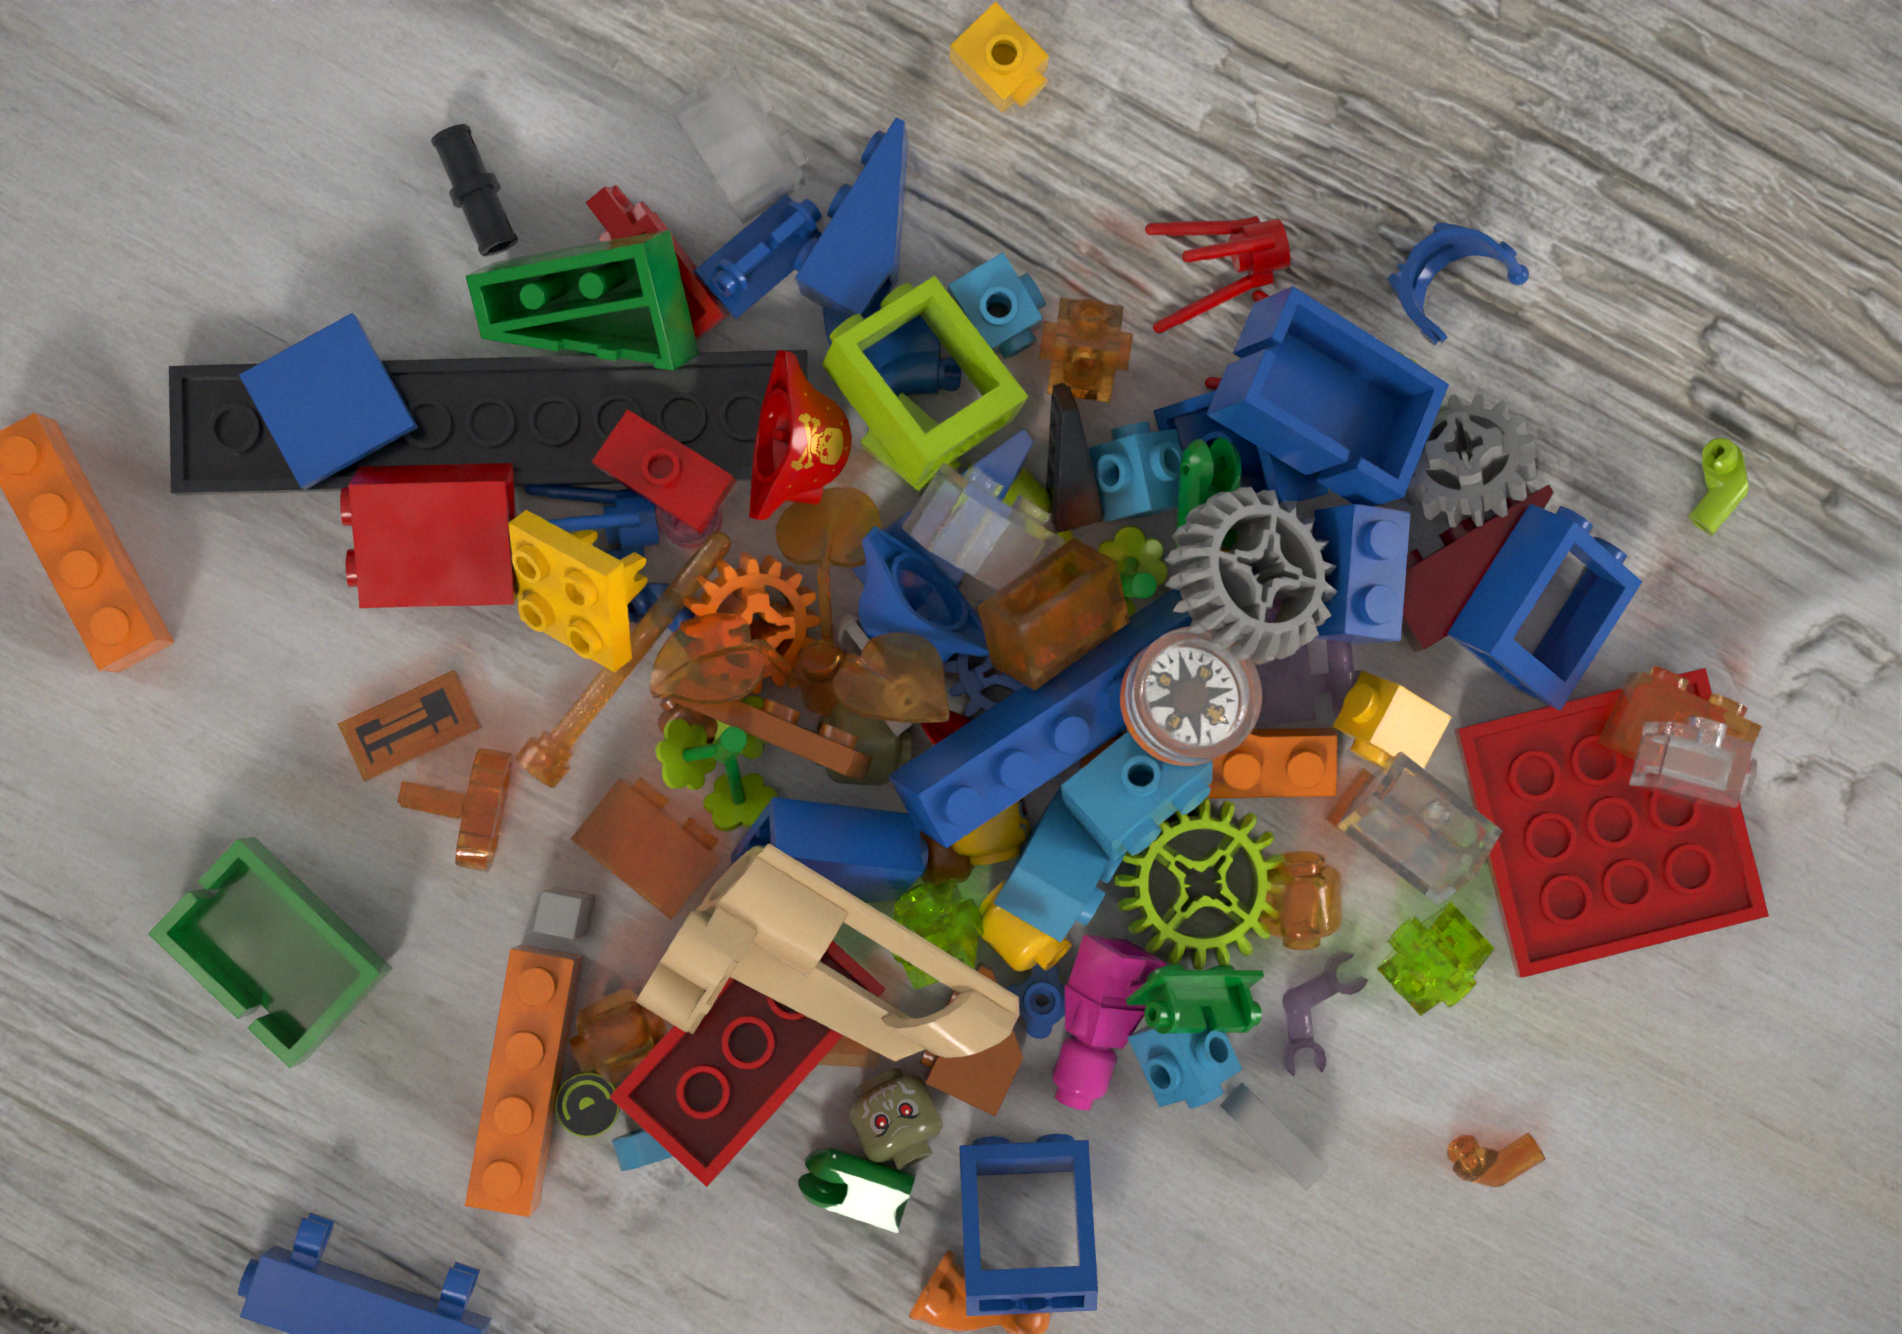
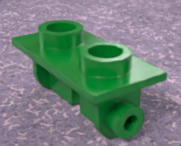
M1167 965L1148 974L1147 982L1126 999L1127 1005H1146L1144 1011L1145 1021L1149 1027L1154 1028L1160 1034L1201 1033L1207 1028V1025L1210 1032L1247 1033L1257 1026L1262 1018L1261 1007L1258 1002L1253 1001L1249 988L1262 979L1264 973L1263 970H1235L1232 965H1219L1207 970H1184L1182 965Z

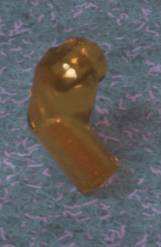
M1529 1132L1498 1151L1487 1147H1480L1477 1139L1472 1135H1461L1448 1145L1446 1153L1449 1161L1454 1164L1453 1172L1460 1179L1494 1188L1506 1185L1546 1160L1542 1150Z

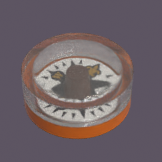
M1183 627L1170 631L1141 650L1125 671L1120 689V707L1125 725L1133 739L1143 750L1165 763L1178 766H1194L1212 761L1240 745L1249 736L1258 720L1262 704V687L1255 664L1236 641L1229 647H1221L1218 641L1222 633L1217 630L1210 629L1202 632L1198 627Z

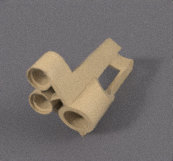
M769 843L764 848L758 845L744 853L716 882L703 903L695 911L691 910L635 1001L685 1033L689 1032L693 1035L704 1015H707L728 978L731 977L893 1061H898L925 1049L934 1055L944 1058L964 1057L982 1052L1010 1036L1020 1015L1019 997ZM844 922L955 990L959 995L944 1009L929 1016L913 1019L823 964L820 959Z

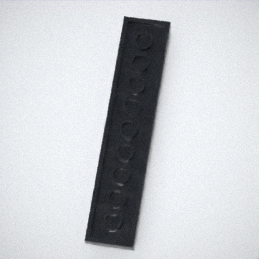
M783 350L795 354L808 380L807 350ZM777 351L699 352V355L674 371L654 368V364L621 358L617 361L596 358V355L381 360L418 428L306 490L299 486L239 376L258 364L169 366L171 493L175 495L331 492L341 491L343 487H348L359 466L513 463L515 487L621 484L597 469L593 465L592 460L627 409L731 474L736 481H751L758 422Z

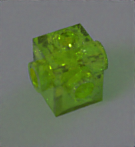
M954 879L936 886L932 883L917 885L906 891L900 900L895 901L893 920L969 967L975 968L979 936L984 935L981 923L982 917L976 903L971 898L964 900ZM891 952L894 959L899 964L902 963L915 990L940 982Z
M1449 902L1423 922L1414 915L1400 925L1387 939V942L1393 949L1377 970L1392 985L1394 990L1422 1016L1441 1002L1450 1008L1461 1001L1475 987L1477 981L1473 977L1495 948L1452 902Z

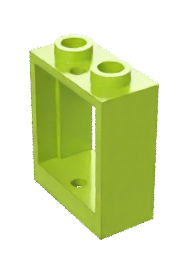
M935 275L915 288L910 282L897 287L880 303L882 309L868 318L864 319L861 314H856L841 323L829 336L832 344L822 363V367L913 486H916L1013 422L1028 399V395ZM918 315L923 318L982 395L981 398L926 434L862 352Z

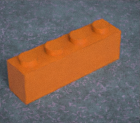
M34 412L1 430L0 487L98 670L120 673L174 644L173 638L57 421Z
M522 944L510 949L465 1202L467 1207L530 1217L539 1207L556 1112L555 1101L561 1084L583 955Z

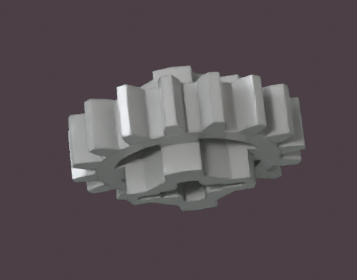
M1476 394L1470 406H1461L1458 397L1452 395L1449 396V409L1442 412L1438 411L1407 488L1406 498L1410 505L1422 502L1424 515L1428 520H1432L1441 511L1447 512L1449 527H1456L1462 515H1471L1477 527L1483 526L1485 511L1492 509L1503 518L1508 515L1506 503L1508 497L1519 501L1526 499L1525 481L1535 480L1537 475L1534 435L1527 434L1526 419L1523 415L1509 419L1508 404L1506 402L1500 401L1489 410L1484 406L1483 394ZM1462 451L1467 452L1468 460L1471 462V470L1465 469L1464 460H1462L1461 456Z

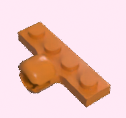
M1247 726L1243 736L1233 748L1212 760V782L1208 785L1211 791L1207 796L1209 799L1336 796L1337 734L1334 728L1255 729ZM1127 732L1119 733L1081 758L1080 770Z

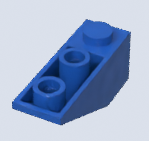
M897 117L886 133L878 130L870 139L861 158V164L865 166L853 186L845 183L838 190L827 213V216L831 218L830 223L819 239L812 236L807 240L794 264V270L798 271L795 279L801 295L844 320L856 314H861L866 319L879 311L881 308L880 303L890 294L899 279L908 137L905 122Z

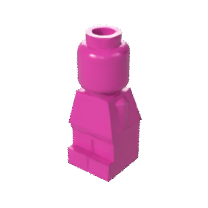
M1084 934L1068 983L1065 984V1030L1073 1035L1063 1041L1052 1072L1053 1081L1058 1086L1054 1096L1057 1101L1074 1109L1088 1111L1091 1109L1094 1099H1100L1106 1094L1118 1059L1116 1052L1112 1048L1124 1049L1129 1041L1127 1037L1134 1033L1144 1017L1146 1005H1127L1126 999L1147 982L1148 974L1165 966V961L1127 939Z

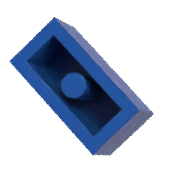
M1360 504L1314 510L1315 521L1313 523L1312 536L1315 540H1329L1324 550L1321 551V556L1324 562L1337 566L1331 575L1325 577V582L1338 591L1332 597V600L1324 603L1331 616L1326 619L1324 624L1316 627L1318 636L1314 637V639L1352 644L1401 641L1411 512Z

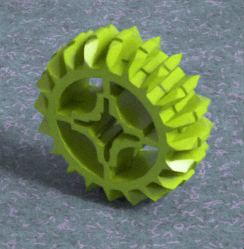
M1206 797L1196 807V816H1188V813L1182 815L1177 810L1173 813L1175 821L1168 823L1165 820L1158 825L1161 828L1160 834L1139 855H1131L1126 851L1122 861L1135 864L1134 875L1121 873L1114 876L1115 885L1134 887V896L1124 897L1117 901L1118 910L1123 912L1139 908L1142 914L1127 925L1129 932L1135 935L1150 926L1154 932L1147 939L1144 948L1151 954L1159 950L1165 940L1171 942L1167 953V962L1172 965L1178 964L1181 961L1185 948L1192 949L1191 963L1192 967L1196 970L1204 969L1206 950L1211 949L1214 951L1218 965H1230V955L1226 945L1233 942L1242 955L1246 957L1251 955L1254 950L1244 935L1251 929L1258 936L1268 939L1272 931L1268 926L1258 921L1262 911L1278 917L1282 916L1284 911L1281 905L1266 901L1268 890L1276 892L1288 890V882L1286 880L1278 878L1268 879L1267 871L1284 865V856L1272 854L1263 858L1260 851L1274 841L1275 837L1272 832L1265 831L1251 839L1248 833L1255 826L1257 816L1248 812L1241 817L1237 825L1230 823L1235 811V804L1227 800L1223 801L1219 807L1217 817H1210L1211 804L1209 797ZM1195 829H1212L1225 835L1216 847H1212L1204 857L1196 860L1184 857L1166 844L1175 836ZM1239 849L1245 854L1252 875V888L1247 905L1239 901L1226 884V872L1234 861L1233 856ZM1154 859L1174 876L1176 882V893L1168 904L1170 907L1161 918L1155 911L1149 894V874ZM1175 862H1179L1187 869H1194L1199 872L1205 871L1209 866L1213 867L1212 870L1215 872L1216 877L1210 881L1217 883L1215 891L1226 899V903L1223 904L1217 898L1198 893L1193 899H1190L1185 888L1192 885L1185 883L1186 874L1175 866ZM1205 906L1216 907L1234 920L1225 929L1208 935H1188L1176 931L1185 919H1189L1196 910Z

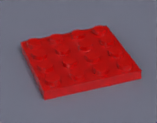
M1706 668L1567 701L1561 711L1551 706H1546L1454 729L1516 977L1524 978L1769 917Z

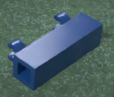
M310 1213L308 1218L304 1217L295 1238L293 1251L274 1245L263 1253L259 1260L251 1258L245 1268L238 1288V1295L246 1298L240 1315L241 1318L289 1334H487L492 1319L466 1310L480 1269L455 1262L454 1267L449 1268L440 1300H436L321 1261L335 1220L314 1213Z

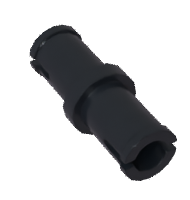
M458 124L438 132L432 137L431 142L433 147H436L453 188L449 191L452 203L455 207L462 208L478 244L480 255L484 257L496 255L513 247L518 242V237L516 233L514 234L498 198L497 192L501 187L496 175L487 172L471 136L472 132L469 125Z

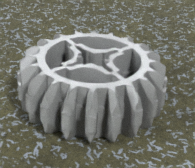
M1240 487L1227 493L1220 492L1208 498L1207 503L1193 508L1185 517L1187 523L1178 527L1176 533L1172 535L1178 548L1170 551L1165 561L1176 568L1178 574L1171 576L1165 586L1180 590L1182 600L1177 603L1173 612H1188L1193 620L1187 634L1199 635L1204 632L1207 634L1206 652L1214 651L1217 653L1228 648L1226 650L1228 662H1241L1248 659L1251 665L1255 663L1258 665L1264 664L1275 658L1281 660L1295 654L1297 649L1310 643L1314 637L1318 636L1316 627L1324 624L1326 619L1331 616L1324 603L1332 600V597L1338 591L1325 582V577L1331 575L1337 566L1324 562L1321 556V551L1324 550L1329 540H1315L1310 533L1315 518L1304 517L1300 520L1296 518L1297 500H1285L1278 504L1275 490H1262L1255 493L1252 487ZM1228 530H1238V541L1231 545L1230 552L1220 551L1222 541ZM1273 599L1282 600L1280 610L1272 623L1264 622L1266 609L1272 607Z

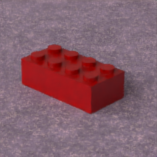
M832 940L820 961L875 996L880 997L886 988ZM729 977L707 1015H704L694 1034L685 1033L676 1026H673L609 1098L700 1182L708 1187L844 1035Z

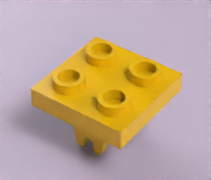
M525 510L508 523L520 620L524 621L531 629L543 632L572 648L579 656L591 659L613 672L618 671L632 659L627 605L648 582L646 576L638 573L645 566L646 558L633 552L619 560L592 545L598 538V532L583 530L570 534Z

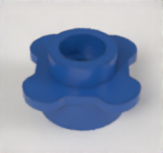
M1037 964L1032 969V975L1027 977L1020 985L1012 984L1006 988L1019 997V1013L1026 1022V1031L1031 1037L1036 1039L1048 1037L1051 1034L1052 1026L1065 1016V987L1057 978L1058 970L1055 966L1044 971ZM1044 994L1048 997V1003L1045 1006H1038L1036 1004V997L1038 995Z

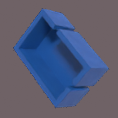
M1294 286L1254 303L1233 351V354L1241 359L1227 365L1206 415L1304 475L1321 471L1317 482L1352 504L1374 507L1403 498L1449 384Z

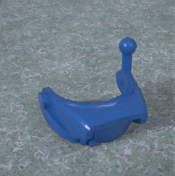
M1437 222L1433 227V233L1415 245L1406 263H1398L1397 267L1400 270L1396 274L1392 273L1387 279L1408 317L1421 329L1420 333L1431 344L1436 345L1438 342L1443 343L1447 336L1439 326L1435 325L1425 316L1423 305L1427 287L1434 276L1450 262L1467 256H1484L1497 259L1506 266L1509 282L1516 286L1527 282L1529 271L1526 266L1518 263L1515 258L1517 255L1516 251L1506 242L1501 241L1498 244L1490 236L1478 230Z

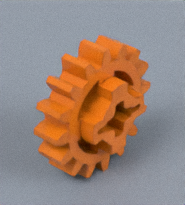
M748 552L741 553L739 568L733 569L723 559L716 561L719 577L712 581L708 577L699 574L696 581L704 590L701 597H685L683 600V604L695 613L693 619H687L679 623L680 630L687 637L696 638L684 648L686 653L693 661L703 660L699 670L707 678L709 674L717 677L720 675V678L738 686L743 679L745 686L753 694L760 693L762 678L769 677L778 687L785 685L782 670L789 665L795 670L802 671L805 665L797 656L800 649H816L818 645L813 638L806 634L807 628L822 623L821 616L815 611L805 608L817 598L815 592L807 586H799L803 576L791 566L781 571L782 563L774 556L768 554L763 559L760 567L756 559ZM764 585L778 589L787 605L769 602V594L765 591ZM757 613L760 616V620L752 621V614ZM749 625V632L744 633L741 630V626ZM720 641L723 645H732L733 652L737 655V661L722 656L714 642Z

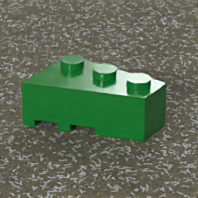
M670 229L496 261L465 276L481 339L552 351L567 349L596 354V358L617 361L621 358L654 364V368L672 371L699 355Z

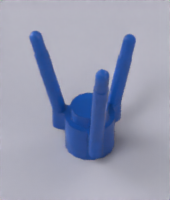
M575 486L525 487V492L532 496L614 504L603 506L604 514L565 517L563 519L546 521L567 532L606 529L608 544H621L620 547L606 551V553L619 560L633 552L645 557L644 546L659 545L655 505L638 496V494L630 489L615 491Z

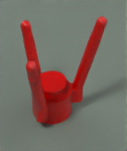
M1253 216L1240 220L1148 223L1145 227V232L1148 235H1230L1229 242L1185 250L1182 254V259L1190 263L1231 256L1237 273L1248 271L1247 276L1155 322L1153 330L1158 334L1163 333L1252 288L1273 284V271L1289 268L1291 261L1289 242L1281 220L1276 218L1260 222L1258 216Z

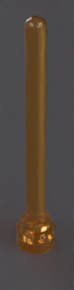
M716 531L706 538L630 633L632 659L616 672L603 667L551 733L544 730L538 738L531 736L516 754L515 759L532 776L545 785L556 788L571 769L568 761L574 755L571 747L686 606L683 604L684 598L693 597L700 586L696 578L700 574L709 577L717 567L716 561L723 559L730 551L731 540L726 533Z

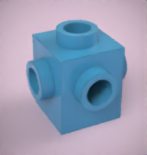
M1004 252L948 284L950 296L994 353L1000 352L1004 360L1021 353L1037 341L1033 332L1041 327L1043 320L1038 310L1046 306V302L1036 283L1027 272L1020 277L1017 276ZM993 306H1002L1009 314L1002 318H996L991 316L987 310Z
M1149 422L1128 424L1111 430L1112 441L1088 448L1104 512V523L1148 517L1178 508L1180 463L1183 452L1180 448L1177 429L1150 432Z
M1146 1025L1127 1037L1159 1107L1185 1100L1188 1108L1192 1109L1211 1102L1224 1093L1220 1084L1242 1070L1226 1033L1220 1031L1210 1032L1208 1025L1201 1033L1160 1034L1154 1028Z

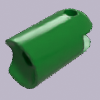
M1218 437L1213 441L1210 449L1202 439H1195L1185 448L1180 463L1176 531L1178 527L1187 523L1185 517L1193 508L1207 503L1208 498L1220 492L1227 493L1240 488V455L1236 447L1225 438ZM1229 529L1225 534L1222 545L1231 550V545L1236 543L1237 530Z
M819 1148L808 1154L805 1158V1166L810 1172L798 1179L799 1189L808 1202L817 1207L898 1233L916 1175L835 1148Z

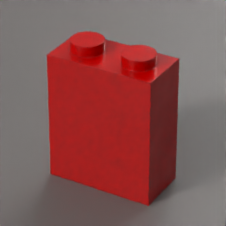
M513 463L359 466L348 487L341 489V521L343 526H352L354 549H348L346 553V579L349 587L358 588L359 608L514 605L517 591L508 525L510 521L517 517Z

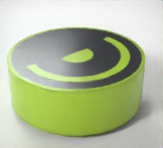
M584 1071L573 1075L561 1086L556 1096L555 1110L561 1125L570 1133L580 1137H594L607 1131L615 1123L621 1111V1108L609 1098L617 1089L616 1084L608 1076L595 1071Z

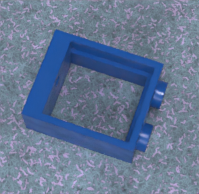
M1530 504L1447 634L1517 691L1561 711L1642 584V581L1623 565L1627 558L1623 551L1599 537L1593 538L1589 535L1593 525L1587 519L1563 506H1560L1557 512L1553 513ZM1570 551L1588 568L1534 653L1530 654L1513 638Z
M1048 1134L1037 1138L1036 1142L1010 1143V1140L1007 1138L989 1136L974 1140L972 1145H960L967 1316L1097 1311L1098 1280L1089 1140L1074 1141V1138L1067 1134ZM1073 1172L1078 1266L981 1270L977 1176Z

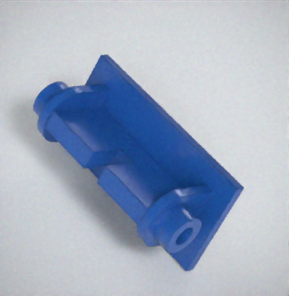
M785 194L697 267L694 273L732 316L737 319L794 271L796 258L807 240L812 236L817 239L821 237L822 233L817 229L816 223L822 218V215L817 206L809 199H804L801 203L792 201Z

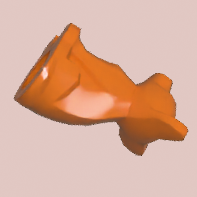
M948 1250L908 1317L912 1320H921L930 1325L955 1332L974 1331L985 1327L1001 1325L1008 1334H1044L1049 1327L1051 1313L967 1316L965 1271L956 1262V1253Z

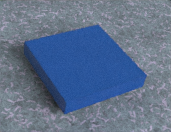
M353 313L239 375L299 486L305 490L418 428L360 321Z

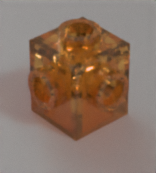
M1060 297L1057 321H1044L1040 343L1039 359L1051 360L1047 394L1052 395L1053 385L1065 382L1066 386H1070L1074 398L1110 403L1116 370H1128L1133 333L1121 332L1123 306L1106 304L1096 299L1078 300Z

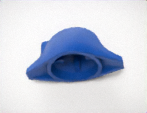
M874 525L862 540L867 564V581L859 600L858 610L861 626L870 641L882 652L893 658L908 662L921 661L926 668L932 671L939 669L955 653L980 657L989 654L997 644V641L958 588L930 561Z

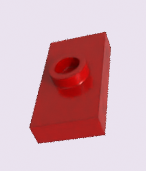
M628 409L592 460L593 465L597 469L699 534L703 532L736 483L734 476Z

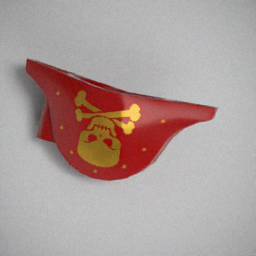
M777 350L761 407L754 446L749 518L755 520L768 519L785 501L818 505L822 499L823 487L832 482L841 473L851 451L852 434L844 411L835 401L817 391L810 384L795 354L783 350Z

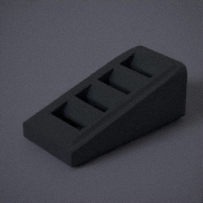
M1065 382L1053 385L1050 408L1046 491L1051 498L1048 513L1055 532H1065L1103 521L1102 517L1104 516L1079 409L1070 386H1066Z

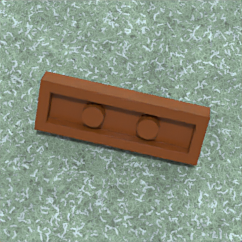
M709 674L705 685L683 678L674 702L729 726L738 727L752 736L838 773L864 781L873 756L854 749L859 738L858 736L824 722L819 732L816 733L797 724L801 712L768 698H765L760 709L741 700L745 688L712 674Z

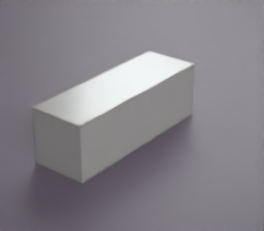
M553 887L541 891L533 932L572 940L587 934L595 894L561 887Z

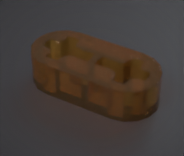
M482 747L476 753L455 856V865L457 867L489 872L498 845L513 764L512 753Z

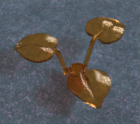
M832 487L823 490L822 499L818 505L794 502L783 512L776 526L777 545L784 557L799 565L818 563L817 577L821 640L813 641L802 649L796 659L795 667H792L767 640H751L749 624L743 617L736 614L713 613L688 621L667 639L657 654L649 684L653 699L674 698L691 703L709 705L732 702L751 693L761 681L765 669L762 656L764 655L783 674L789 688L800 686L804 705L808 710L816 714L829 715L835 704L840 702L846 709L858 715L892 722H947L950 716L943 662L936 648L926 639L908 633L882 634L866 643L861 656L855 653H849L845 656L844 652L835 646L832 624L830 566L833 564L845 568H855L866 564L862 540L874 525L882 530L880 514L873 500L866 493L853 487Z

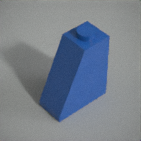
M773 797L731 853L732 866L744 853L754 846L760 845L764 848L769 843L865 903L900 900L913 883L923 876L928 862L927 843L920 838V830L916 828L909 813Z

